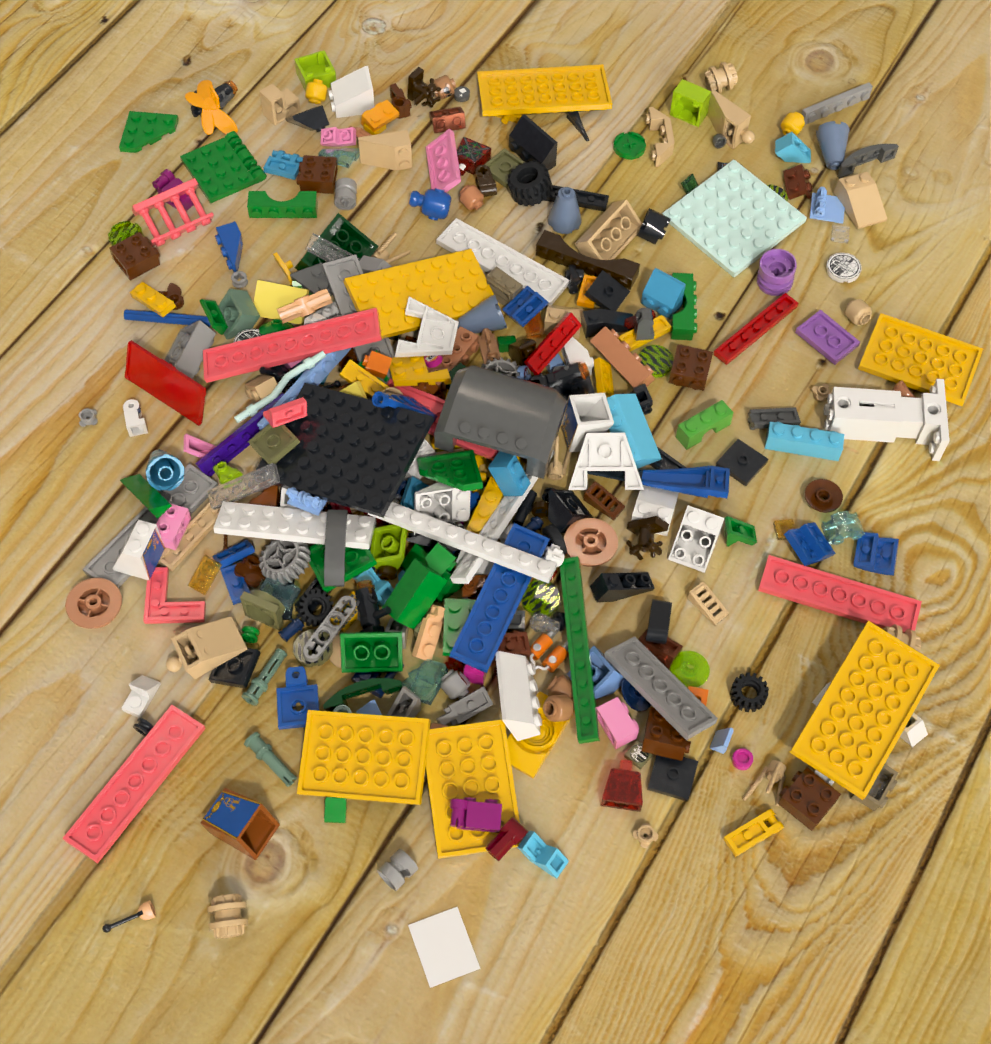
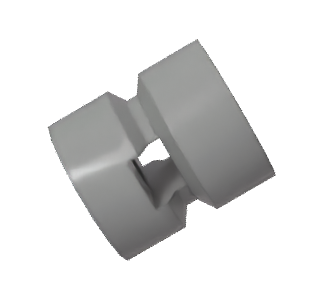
M341 178L335 183L334 203L341 210H351L356 206L357 183L353 179Z
M398 849L390 857L391 862H385L377 870L379 876L394 891H397L405 883L406 877L410 878L418 870L416 863L401 849Z

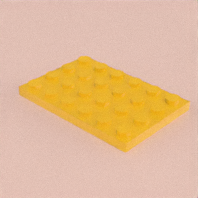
M880 313L858 370L895 383L903 381L907 387L923 393H930V387L934 386L936 379H944L946 401L963 406L983 348Z
M308 710L297 794L421 805L431 720Z
M501 719L430 729L426 773L438 859L488 852L485 848L499 833L456 829V827H451L452 809H450V799L471 797L476 798V802H485V799L497 800V804H502L500 830L512 817L520 823L505 723ZM521 841L516 846L514 845L512 848L518 847Z

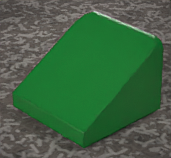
M515 336L497 337L499 352H509V345L516 342Z
M325 797L324 823H346L347 799Z

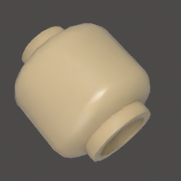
M861 299L852 300L846 306L845 315L855 325H864L872 317L871 307Z

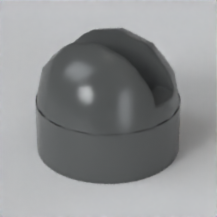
M716 134L713 136L712 142L719 149L725 146L727 139L722 134Z

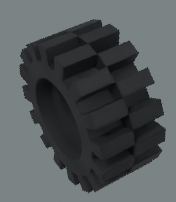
M312 589L298 598L299 600L296 602L298 606L295 608V612L298 611L297 617H301L302 620L300 621L302 623L306 622V626H320L333 609L332 605H334V602H330L331 596H326L327 592H320L321 589ZM310 601L320 603L322 610L319 615H312L309 612L308 604Z
M746 672L745 676L742 673L739 678H735L732 684L730 699L731 701L734 700L733 705L735 707L739 705V710L741 711L745 708V712H749L750 709L752 712H756V709L760 710L767 700L769 694V687H766L767 682H762L763 677L761 676L756 678V673H753L752 676H750V672ZM746 686L754 688L757 696L752 699L745 697L742 694V688Z

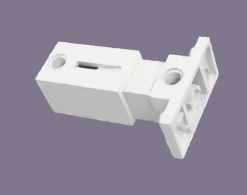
M936 379L934 386L930 387V393H923L921 398L901 397V391L833 387L832 393L828 394L827 404L824 405V415H827L824 430L845 434L844 439L894 442L896 437L916 439V444L929 445L932 461H940L949 443L944 379Z

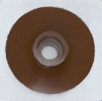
M817 479L806 487L805 500L814 510L828 513L840 507L843 494L840 487L834 482L826 479Z

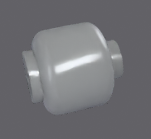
M452 669L441 678L442 683L440 687L450 699L457 697L461 699L469 693L467 689L470 686V681L461 670L454 671Z

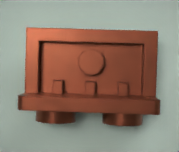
M800 164L783 171L789 200L806 194L808 199L812 198L811 192L813 187L809 181L811 176L808 169L805 170L803 165Z

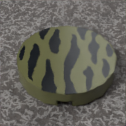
M309 629L302 632L293 643L294 656L303 666L323 665L333 653V644L331 643L317 661L308 662L304 659L303 648L317 629ZM321 632L318 638L321 641H327L330 636L326 632ZM317 643L315 644V647L313 648V650H309V649H308V651H309L308 655H310V656H311L312 654H315V655H316L315 652H316V648L318 647V644H317Z

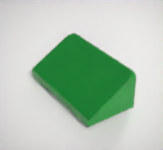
M200 299L202 308L212 328L220 335H223L228 326L216 301Z

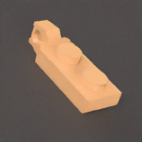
M432 605L430 613L427 614L426 618L423 617L412 652L413 657L427 662L432 661L443 626L445 608Z

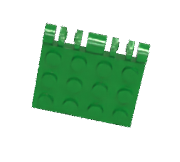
M235 131L227 133L224 138L180 156L182 163L192 178L196 179L199 188L210 204L262 182L267 177L262 168L257 165L256 159H254L246 145L242 144L241 138Z

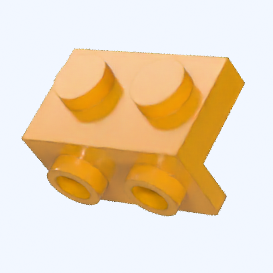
M388 100L379 102L374 108L366 110L362 114L361 125L363 126L366 123L375 132L399 117V112Z

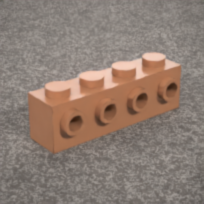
M460 326L456 332L452 355H442V362L434 368L428 367V373L448 369L449 372L460 362L466 366L471 355L479 349V335ZM436 382L442 392L448 389L444 382Z
M605 326L590 340L593 346L633 388L644 383L648 387L655 380L652 376L654 371L647 364L643 366L640 363L642 359L636 352L632 354L629 351L631 348L624 340L622 342L618 340L620 336L614 329L609 330Z

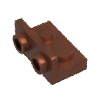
M461 106L429 112L434 133L446 132L448 129L453 131L466 128L465 113Z
M646 629L638 640L670 670L673 661L680 654L683 646L668 637L666 645L646 641Z
M512 631L506 633L498 651L530 657L531 649L527 632Z

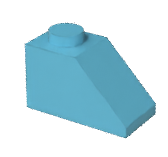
M793 132L775 141V153L785 162H811V149Z

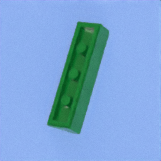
M140 474L120 479L124 486L157 519L172 506Z

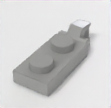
M482 686L448 705L444 709L446 714L436 720L439 724L443 725L449 722L452 726L460 724L492 706L493 702L485 687Z

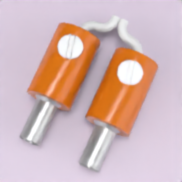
M555 626L547 634L542 633L530 646L531 655L529 659L534 664L535 670H548L553 673L569 655L567 652V641L563 646L557 645L542 662L543 667L535 666L534 660H538L553 644L552 638L559 632Z

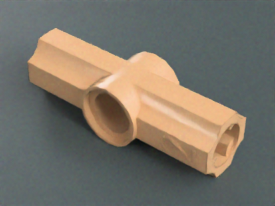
M323 289L312 295L300 297L294 300L293 303L278 308L277 311L282 323H287L295 318L312 314L315 310L333 302L328 290Z

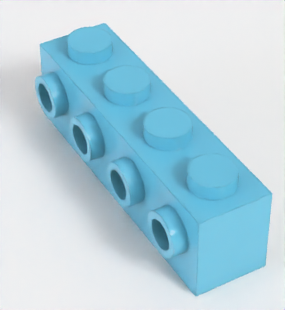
M770 421L766 434L765 449L839 461L843 451L845 434Z

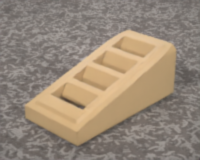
M701 582L689 592L688 600L714 626L729 615L727 609L704 582ZM713 604L714 607L708 610V607ZM719 610L720 613L714 617L712 614Z

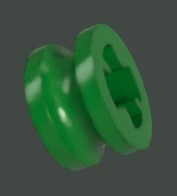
M244 626L242 628L243 633L241 636L245 642L256 643L258 641L257 636H259L260 631L257 628L251 626Z

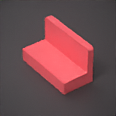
M303 397L264 411L263 416L273 428L306 417L307 401Z

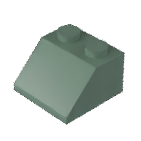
M229 289L218 306L228 326L224 332L226 339L236 337L243 330L252 329L260 317L253 301L245 290Z

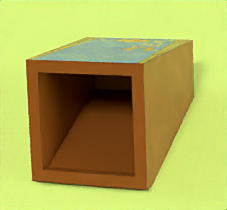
M224 788L201 821V825L210 834L254 860H257L280 826L277 820L260 802L227 788Z

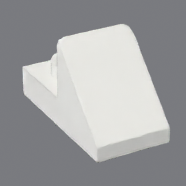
M143 675L130 682L131 692L122 706L123 712L142 718L161 683Z

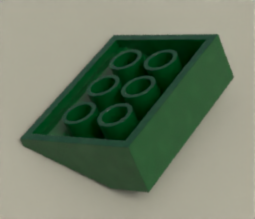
M338 213L299 261L295 269L300 271L319 263L323 264L352 255H357L358 261H360L364 255L371 257L378 248V245Z

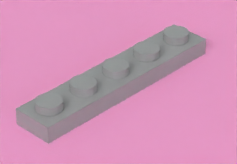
M868 82L803 109L801 115L804 117L805 125L867 100L870 97L873 86Z

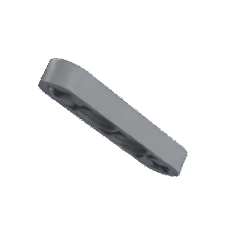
M342 597L305 644L303 657L306 661H317L353 615L356 609V601L353 597ZM349 602L351 604L350 608H346L343 615L341 613L343 606ZM332 617H339L341 623L334 626L330 623V619ZM321 632H326L330 638L327 641H321L318 635ZM317 643L318 647L316 648V655H308V649L313 650L315 644Z

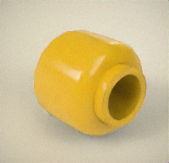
M313 79V82L307 83L305 97L309 103L320 105L321 102L326 100L328 88L323 84L322 80Z
M798 112L788 113L780 125L782 133L786 135L793 132L798 136L805 125L804 117Z

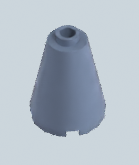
M835 121L826 122L818 127V131L816 130V137L826 167L831 170H838L844 161L849 136V126L844 122H841V124H836Z
M563 187L559 190L550 210L548 224L557 233L570 234L573 230L579 229L582 218L575 191L570 187Z
M495 295L490 296L458 318V329L461 326L473 333H482V330L485 328L491 331L507 328Z

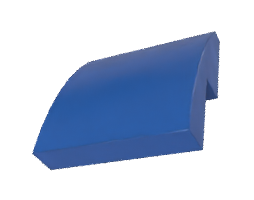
M527 285L502 310L514 322L524 327L548 304V301Z
M815 522L804 524L798 529L788 530L784 534L804 566L820 562L836 554Z
M859 532L854 567L869 572L894 576L899 539L880 538L878 533Z

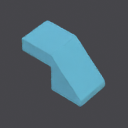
M372 567L353 578L360 588L368 587L369 591L375 588L378 604L383 607L394 590L388 581L380 580Z
M529 830L517 847L529 861L554 878L559 877L569 862L558 848L546 845L534 831Z

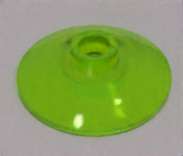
M683 651L673 661L669 671L688 688V686L700 687L709 677L710 668L707 660L701 654L694 651ZM687 665H692L694 668L690 669Z

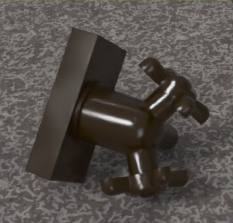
M418 67L408 76L407 98L411 101L414 100V105L416 106L426 98L427 101L421 103L423 107L428 105L432 108L436 102L441 100L440 97L433 98L434 92L441 91V88L434 84L433 78L430 79L429 85L423 82L424 70Z
M658 516L628 522L627 530L638 536L635 546L630 540L626 542L630 547L629 554L637 556L639 560L643 559L639 551H649L652 558H655L656 554L661 555L662 549L659 546H662L663 543L661 541L654 542V534L668 531L669 523Z

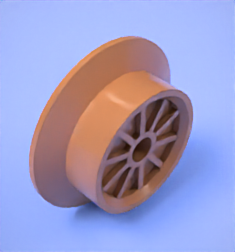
M580 519L571 524L564 535L567 554L570 558L578 556L580 564L583 566L594 567L608 562L617 551L618 538L616 532L608 523L600 519Z
M87 579L78 583L69 592L65 603L66 613L69 619L77 626L89 629L101 628L108 625L118 615L122 606V596L118 587L107 579Z

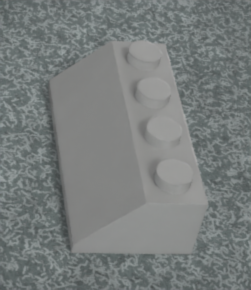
M200 320L180 329L164 360L193 379L200 370L201 362H203V350L213 345V338L216 333Z

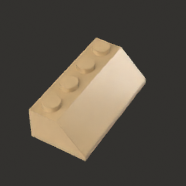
M627 199L613 202L580 237L575 245L580 253L587 257L600 260H614L638 234L642 222Z

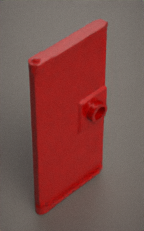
M129 341L127 345L125 378L200 426L203 422L206 387L200 385L177 370L172 364L158 358L134 341Z

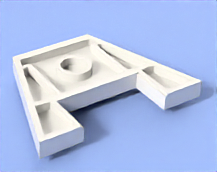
M409 297L405 315L422 318L417 343L399 339L395 357L452 355L459 322Z
M625 433L586 434L568 490H587L588 471H625V490H644Z

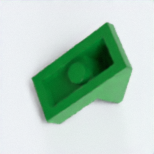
M729 516L725 517L724 532L727 547L737 541L751 546L757 543L755 526Z

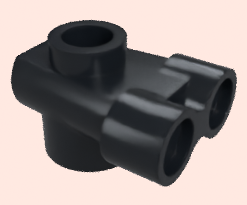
M571 264L568 265V269H565L564 277L570 280L568 284L569 293L576 294L578 293L577 285L583 281L584 271L583 268H576L575 265Z

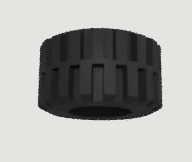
M537 161L523 162L521 165H517L515 169H512L508 175L507 182L511 195L519 205L534 206V204H540L541 201H545L551 195L553 185L548 169L543 163L540 164Z

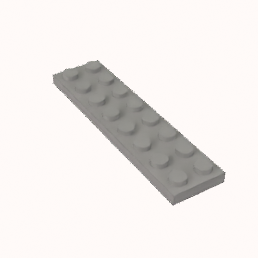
M357 255L323 263L322 268L340 315L356 313V308L344 285V279L364 274ZM389 338L353 347L358 363L363 361L365 355H369L371 351L376 350L385 356L395 357ZM390 370L387 373L389 380L390 378L392 379Z
M189 463L184 468L182 483L171 491L162 490L160 494L169 503L188 508L191 515L219 486L216 481ZM145 507L83 568L84 573L90 578L107 579L119 588L131 575L114 571L112 568L130 532L138 520L156 524L158 519Z

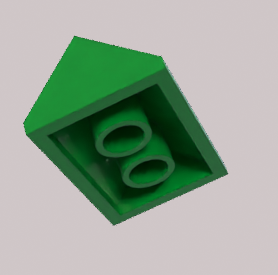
M415 543L400 567L406 572L414 558L428 566L425 557L433 548ZM455 568L450 572L446 570L442 575L448 581L436 598L440 604L445 598H449L464 586V584H454L451 581L450 577Z
M414 558L382 608L390 607L391 613L389 615L395 621L414 630L448 580Z
M402 632L340 633L342 673L403 671Z

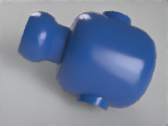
M437 188L428 189L424 195L418 191H412L409 205L421 207L422 214L428 216L429 219L437 221L438 219L447 218L451 196L444 192L445 190Z

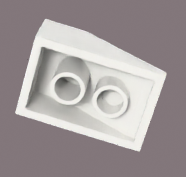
M643 485L644 490L639 491L631 521L658 516L669 523L668 531L655 534L668 536L679 492Z

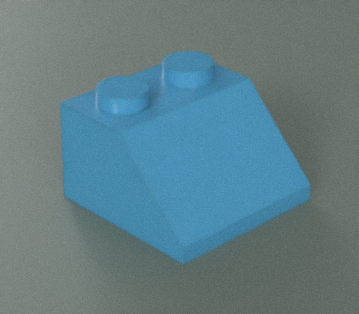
M655 268L643 290L641 304L671 320L673 314L682 306L686 284Z
M499 451L488 467L504 496H523L531 484L515 455Z

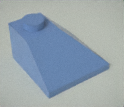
M593 646L590 649L595 699L614 693L622 685L624 677L604 657V654L596 646ZM570 670L566 675H567V676L570 678V680H571V670Z

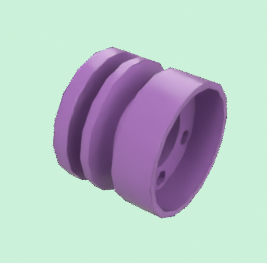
M772 249L762 255L757 275V285L761 291L771 296H780L791 290L797 268L794 255L783 249Z

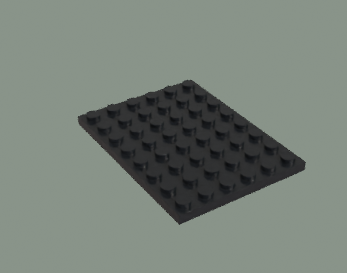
M304 383L296 399L303 397L307 401V416L284 424L298 438L300 443L272 467L262 458L253 477L255 480L285 489L295 487L298 492L305 491L310 493L312 497L318 496L322 500L384 518L434 422L433 416L400 407L396 409L390 406L384 408L376 407L373 405L372 400Z

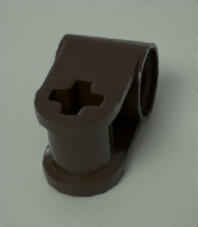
M479 165L475 170L477 188L484 194V197L497 195L496 183L490 168L487 165Z

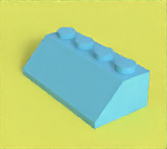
M615 394L607 397L614 424L609 428L610 433L626 434L637 469L661 460L662 458L636 394Z

